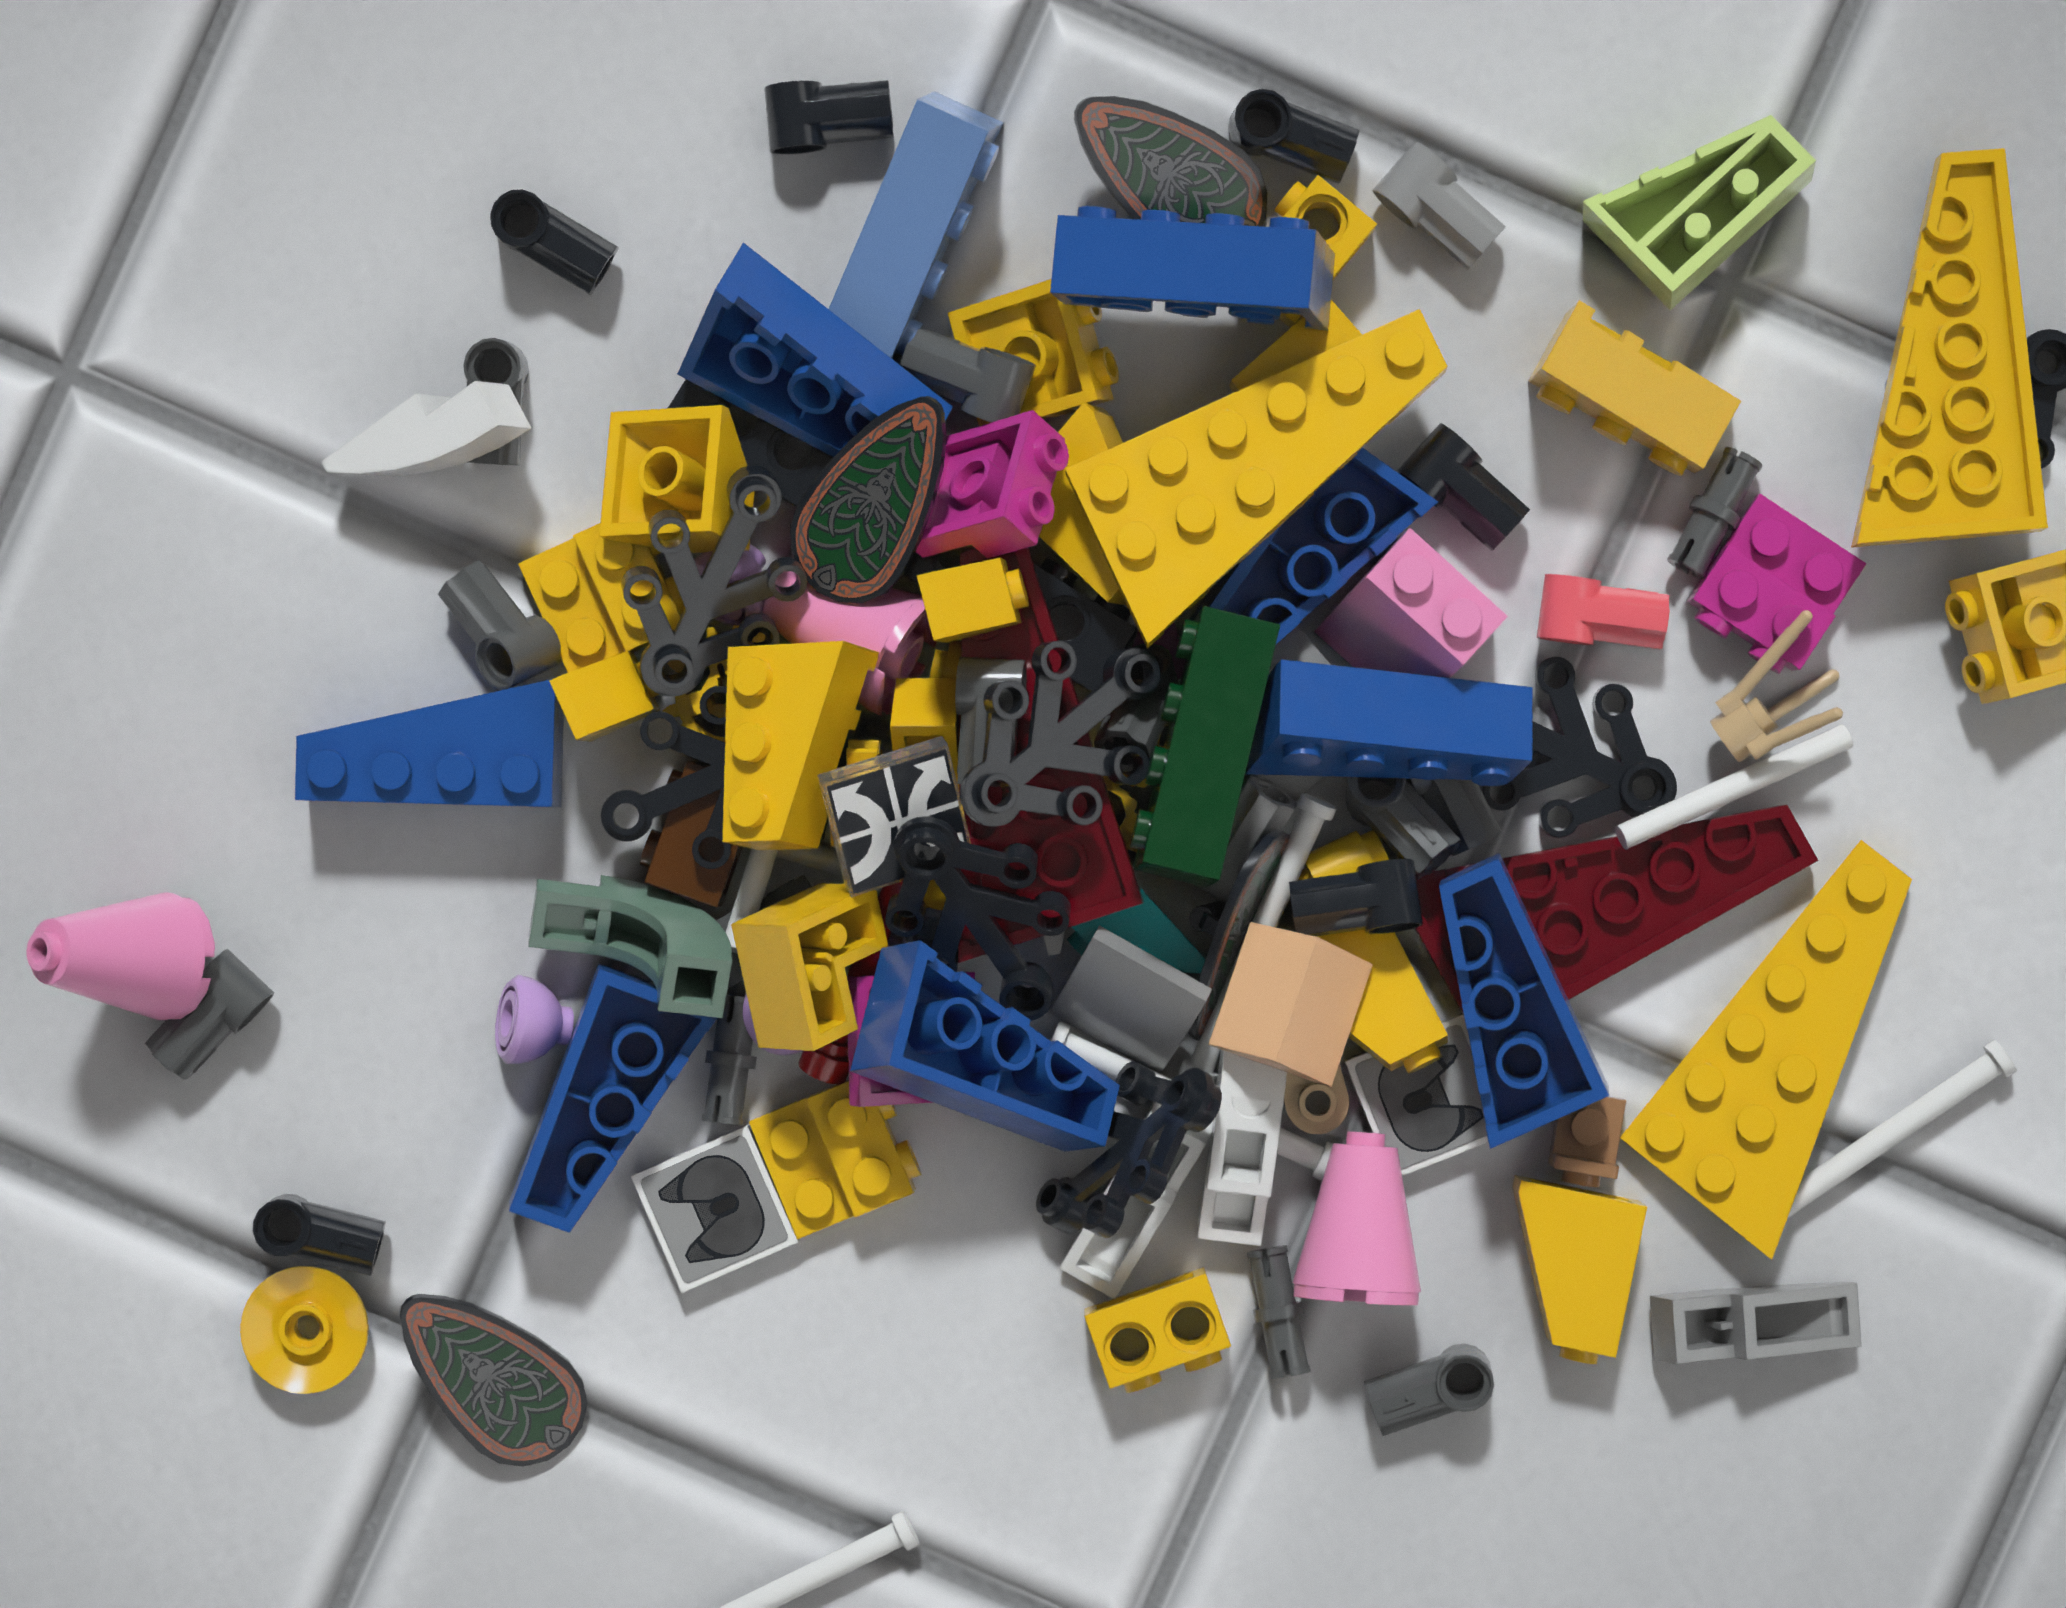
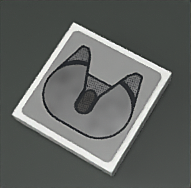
M1463 1014L1441 1021L1448 1034V1043L1438 1047L1442 1057L1416 1072L1408 1074L1404 1065L1390 1071L1366 1051L1344 1060L1372 1133L1385 1134V1147L1398 1148L1402 1176L1488 1143L1481 1097L1479 1095L1474 1061Z
M749 1124L631 1176L681 1293L800 1241L796 1238Z

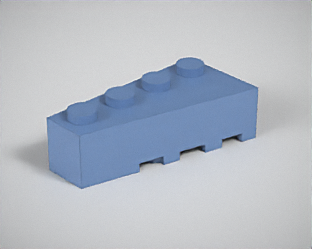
M935 91L917 99L829 306L830 311L894 361H896L898 355L903 356L907 343L913 339L917 330L923 327L922 322L915 320L924 298L927 297L934 300L949 266L941 262L951 238L959 241L969 222L974 206L969 204L968 200L977 181L984 182L993 166L999 151V146L994 143L1004 123Z

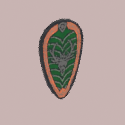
M1117 96L1087 97L1077 104L1074 111V122L1081 146L1097 176L1131 219L1141 220V213L1144 210H1164L1180 214V222L1205 223L1207 214L1222 213L1245 218V226H1263L1267 214L1268 192L1260 168L1240 147L1205 126L1145 101Z
M930 396L918 397L896 405L873 419L820 471L799 500L790 524L791 552L794 559L802 565L807 581L817 592L838 602L864 603L888 593L904 576L921 542L936 499L944 468L947 439L945 412L942 405L936 399Z
M1273 830L1254 848L1240 870L1226 904L1220 901L1211 902L1194 908L1190 913L1189 920L1192 927L1197 931H1205L1213 936L1199 978V982L1210 987L1212 991L1188 1031V1036L1196 1040H1200L1242 946L1248 925L1254 919L1290 838V834L1284 831Z
M416 1294L407 1298L401 1305L402 1333L413 1366L453 1426L479 1453L499 1464L524 1467L548 1461L569 1447L583 1427L587 1399L582 1377L565 1356L534 1334L470 1302L441 1295Z

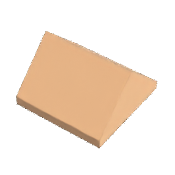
M1250 922L1208 1045L1332 1087L1373 964L1319 937Z

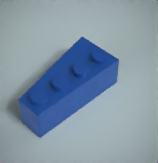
M1097 206L1078 207L1077 216L1058 215L1050 293L1063 304L1150 312L1153 310V301L1165 302L1164 310L1167 312L1198 318L1216 315L1217 307L1229 308V315L1247 319L1248 323L1273 325L1274 320L1280 319L1281 313L1303 315L1306 319L1305 328L1328 330L1335 253L1317 230L1309 229L1310 222L1307 220L1291 217H1274L1270 219V227L1245 226V218L1241 216L1212 213L1206 215L1205 223L1180 222V214L1164 210H1144L1141 213V220L1116 218L1117 211Z
M744 242L715 288L677 375L832 457H835L873 419L896 405L918 397L930 396L942 405L945 412V421L953 408L948 402Z
M1362 447L1351 461L1323 483L1311 498L1241 563L1238 562L1214 584L1189 620L1196 621L1199 611L1203 606L1280 624L1277 644L1297 627L1303 618L1326 598H1330L1347 583V580L1374 556H1378L1397 539L1401 532L1417 518L1426 514L1438 501Z
M1281 659L1268 675L1245 774L1416 778L1424 780L1456 779L1471 780L1473 783L1482 786L1505 785L1532 762L1533 687Z
M549 680L298 735L296 736L295 800L561 807L564 713Z
M1500 853L1441 879L1439 884L1441 900L1459 984L1479 1095L1481 1097L1489 1147L1492 1149L1608 1097L1609 1086Z
M921 940L881 948L850 1069L851 1072L1064 1152L1106 1146L1120 1087L1119 1084L1060 1041H1050L1029 1025L1030 1019L1013 1007L1005 1008L981 991L983 985L964 971L955 972L936 958L938 953Z
M598 963L509 1200V1212L570 1233L617 1165L624 1151L636 1134L640 1132L657 1103L673 1080L675 1081L688 1062L690 1055L717 1018L658 1011L657 989L654 983Z

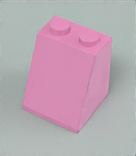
M1410 528L1394 542L1315 629L1314 633L1355 668L1450 678L1471 658L1508 616Z

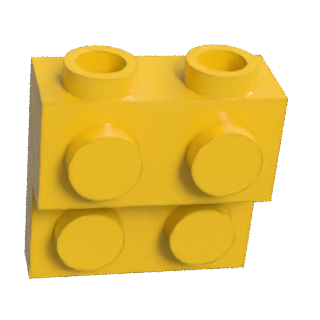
M1051 279L948 312L954 339L978 349L988 347L1028 360L1036 365L1020 414L1033 410L1042 419L1053 418L1075 412L1083 402L1098 405L1114 400L1110 385L1116 384L1119 381L1117 363L1113 353L1107 346L1099 347L1093 323L1100 322L1102 319L1101 308L1063 304L1050 293ZM976 417L979 426L991 423Z
M600 523L573 535L574 538L518 563L542 618L553 627L558 635L561 645V659L568 673L625 651L634 653L647 647L650 643L637 610L631 608L623 596L621 581L629 569L636 566H646L657 573L662 586L660 604L673 632L685 609L673 576L666 578L656 557L661 552L655 547L605 540L599 537ZM646 580L637 581L632 585L630 592L636 596H645L651 592L653 584Z
M2066 549L1948 581L1951 594L1947 596L1945 601L1946 616L1954 629L1962 631L1968 656L1962 662V676L1967 687L1972 692L1979 693L1981 704L2010 699L2066 683Z
M849 1079L842 1084H836L749 1121L797 1239L853 1216L858 1217L913 1194L916 1188L912 1179L922 1175L909 1141L904 1140L897 1143L889 1125L888 1119L897 1116L895 1106H850Z

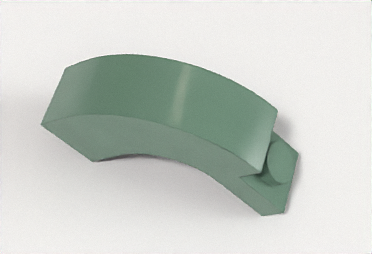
M601 875L599 886L537 879L528 947L598 955L625 962L645 973L653 981L657 989L658 1011L723 1018L732 966V949L730 940L721 925L704 910L668 891L618 877Z

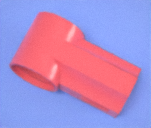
M1545 574L1536 638L1580 645H1594V641L1660 650L1663 648L1667 633L1670 595L1630 588L1622 589L1602 586V581L1596 579Z

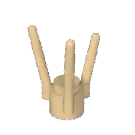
M1804 610L1799 614L1732 691L1715 702L1722 713L1710 720V723L1738 762L1743 761L1750 755L1757 760L1773 748L1818 730L1827 724L1841 719L1843 716L1842 709L1836 707L1772 733L1778 728L1775 721L1839 679V672L1835 669L1829 670L1817 679L1812 680L1769 709H1766L1757 697H1754L1747 703L1744 701L1746 696L1811 622L1813 615L1808 610Z

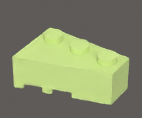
M1769 115L1697 148L1695 153L1661 169L1656 167L1639 175V179L1607 194L1599 193L1584 200L1583 222L1671 311L1812 181L1816 160L1772 115Z

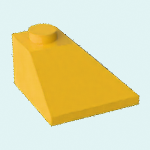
M723 405L611 412L599 537L605 540L654 547L648 531L649 522L659 511L670 509L681 513L686 519L690 531L688 545L691 553L713 551L733 511L727 497L728 481L737 470L747 466L729 408ZM755 491L748 494L745 498L744 503L749 507H753ZM666 524L659 529L657 535L663 540H671L679 535L681 528L676 524ZM749 540V542H748V544H747V546H746V548H745L744 551H749V549H750V540Z

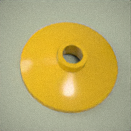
M316 1266L286 1268L265 1279L256 1287L247 1300L240 1324L242 1347L247 1360L255 1372L272 1386L297 1394L325 1391L346 1379L361 1361L369 1335L366 1309L356 1290L341 1276ZM302 1316H312L318 1321L320 1329L315 1338H307L300 1333L298 1322Z

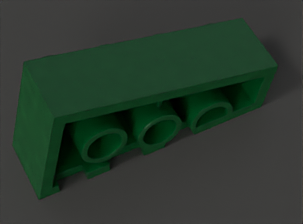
M1203 606L1199 611L1196 621L1184 620L1176 657L1185 659L1186 662L1180 685L1170 682L1165 696L1161 721L1169 722L1170 724L1164 748L1154 746L1145 784L1154 787L1148 811L1139 809L1133 829L1130 848L1138 849L1133 865L1134 870L1203 887H1209L1220 880L1280 624Z

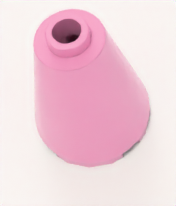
M791 571L783 572L776 578L775 584L780 587H789L795 583L798 575ZM807 581V588L801 597L788 602L778 600L774 596L765 599L762 613L774 620L778 632L791 644L846 641L878 651L879 655L874 672L867 671L858 702L868 711L882 716V712L888 715L892 713L896 678H920L926 667L918 662L923 643L925 642L935 647L937 642L932 637L922 595L891 588L888 593L864 603H847L835 601L817 592Z
M167 892L44 920L36 927L33 935L30 937L26 954L33 974L44 984L155 1020L182 1019L196 1010L204 998L211 978H202L205 957H214L215 942L209 919L199 904L191 898L180 897Z
M1347 1131L1346 1144L1333 1143L1292 1282L1294 1283V1297L1344 1302V1300L1365 1302V1304L1418 1305L1421 1288L1398 1148L1385 1147V1134Z

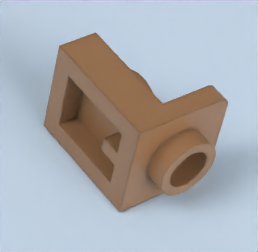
M1608 1096L1555 1120L1548 1164L1555 1169L1563 1170L1561 1181L1599 1188L1601 1177L1617 1179L1619 1166L1616 1164L1626 1106L1625 1099Z

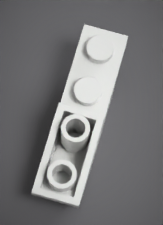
M1221 1050L1216 1081V1085L1219 1086L1222 1093V1101L1218 1114L1212 1122L1197 1237L1198 1239L1261 1246L1268 1197H1271L1287 1072Z

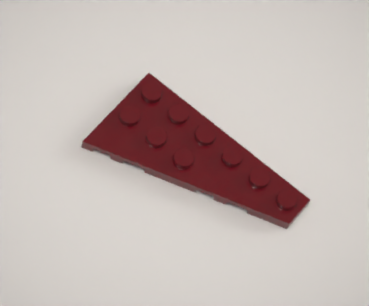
M974 548L960 553V566L1002 558L1006 560L1008 571L1020 569L1028 597L1029 606L1019 609L1022 623L961 639V657L1026 660V691L1029 696V705L1023 718L1018 719L1017 755L1028 745L1036 677L1031 664L1032 654L1041 643L1059 640L1029 548L988 559ZM1052 649L1047 655V665L1054 673L1061 666V657L1056 650ZM1071 677L1063 680L1059 719L1079 703ZM1089 732L1073 745L1093 747ZM1045 767L1025 784L1061 792L1070 786H1090L1094 788L1101 796L1103 807L1099 818L1089 825H1071L1066 823L1061 816L1020 811L1012 821L1002 826L980 825L966 814L960 799L961 784H959V808L968 843L1000 852L1010 844L1021 843L1031 847L1038 856L1036 878L1028 887L1021 889L1010 888L1004 885L999 877L961 869L970 883L1034 899L1042 892H1059L1066 896L1071 904L1068 928L1144 903L1103 776ZM989 786L988 799L993 805H997L1002 799L1001 787ZM1079 793L1073 800V810L1078 817H1081L1086 812L1087 801ZM1020 862L1008 864L1009 867L1015 870L1028 868ZM1045 910L1041 912L1043 915L1047 917L1060 916V914L1054 910ZM994 917L1013 945L1044 936L1038 933L1032 926ZM966 925L958 946V963L986 955Z
M1778 805L1684 823L1629 849H1624L1617 836L1502 858L1568 1000L1819 861L1788 805ZM1476 863L1436 870L1430 875H1425L1417 880L1423 925L1415 928V931L1463 1015L1462 1000L1439 884L1441 879Z

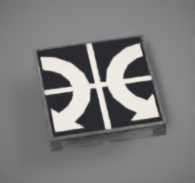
M942 736L817 775L845 888L850 897L903 881L905 871L895 856L894 842L898 829L910 819L922 816L941 819L954 828L960 841L971 844L949 747ZM921 842V843H920V844H922V845H924V846H927V847L935 846V845H933V844H931V843H926V842Z

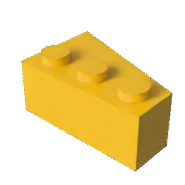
M1579 300L1564 315L1528 382L1540 388L1536 397L1550 407L1565 414H1570L1573 407L1590 415L1596 419L1592 428L1614 442L1626 445L1629 438L1648 447L1652 450L1648 459L1668 472L1682 476L1686 469L1693 473L1704 469L1741 400L1680 362L1673 360L1671 363L1642 347L1644 340L1632 332L1624 330L1622 335L1591 319L1596 310Z
M846 641L728 647L722 842L756 850L818 849L831 808L827 786L839 783L843 770L837 768L849 729L856 730L861 711L856 710V706L867 671L874 672L879 655L878 651Z

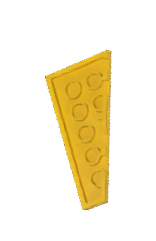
M2005 148L1941 153L1935 159L1851 548L2034 533L2048 528Z
M1420 309L1065 469V475L1147 649L1186 610L1191 609L1208 593V590L1238 562L1241 563L1311 498L1314 492L1336 471L1341 470L1351 461L1364 445L1387 424L1392 423L1446 373L1448 366Z
M1862 840L1859 841L1620 1137L1622 1141L1771 1260L1776 1251L1912 881L1909 876Z

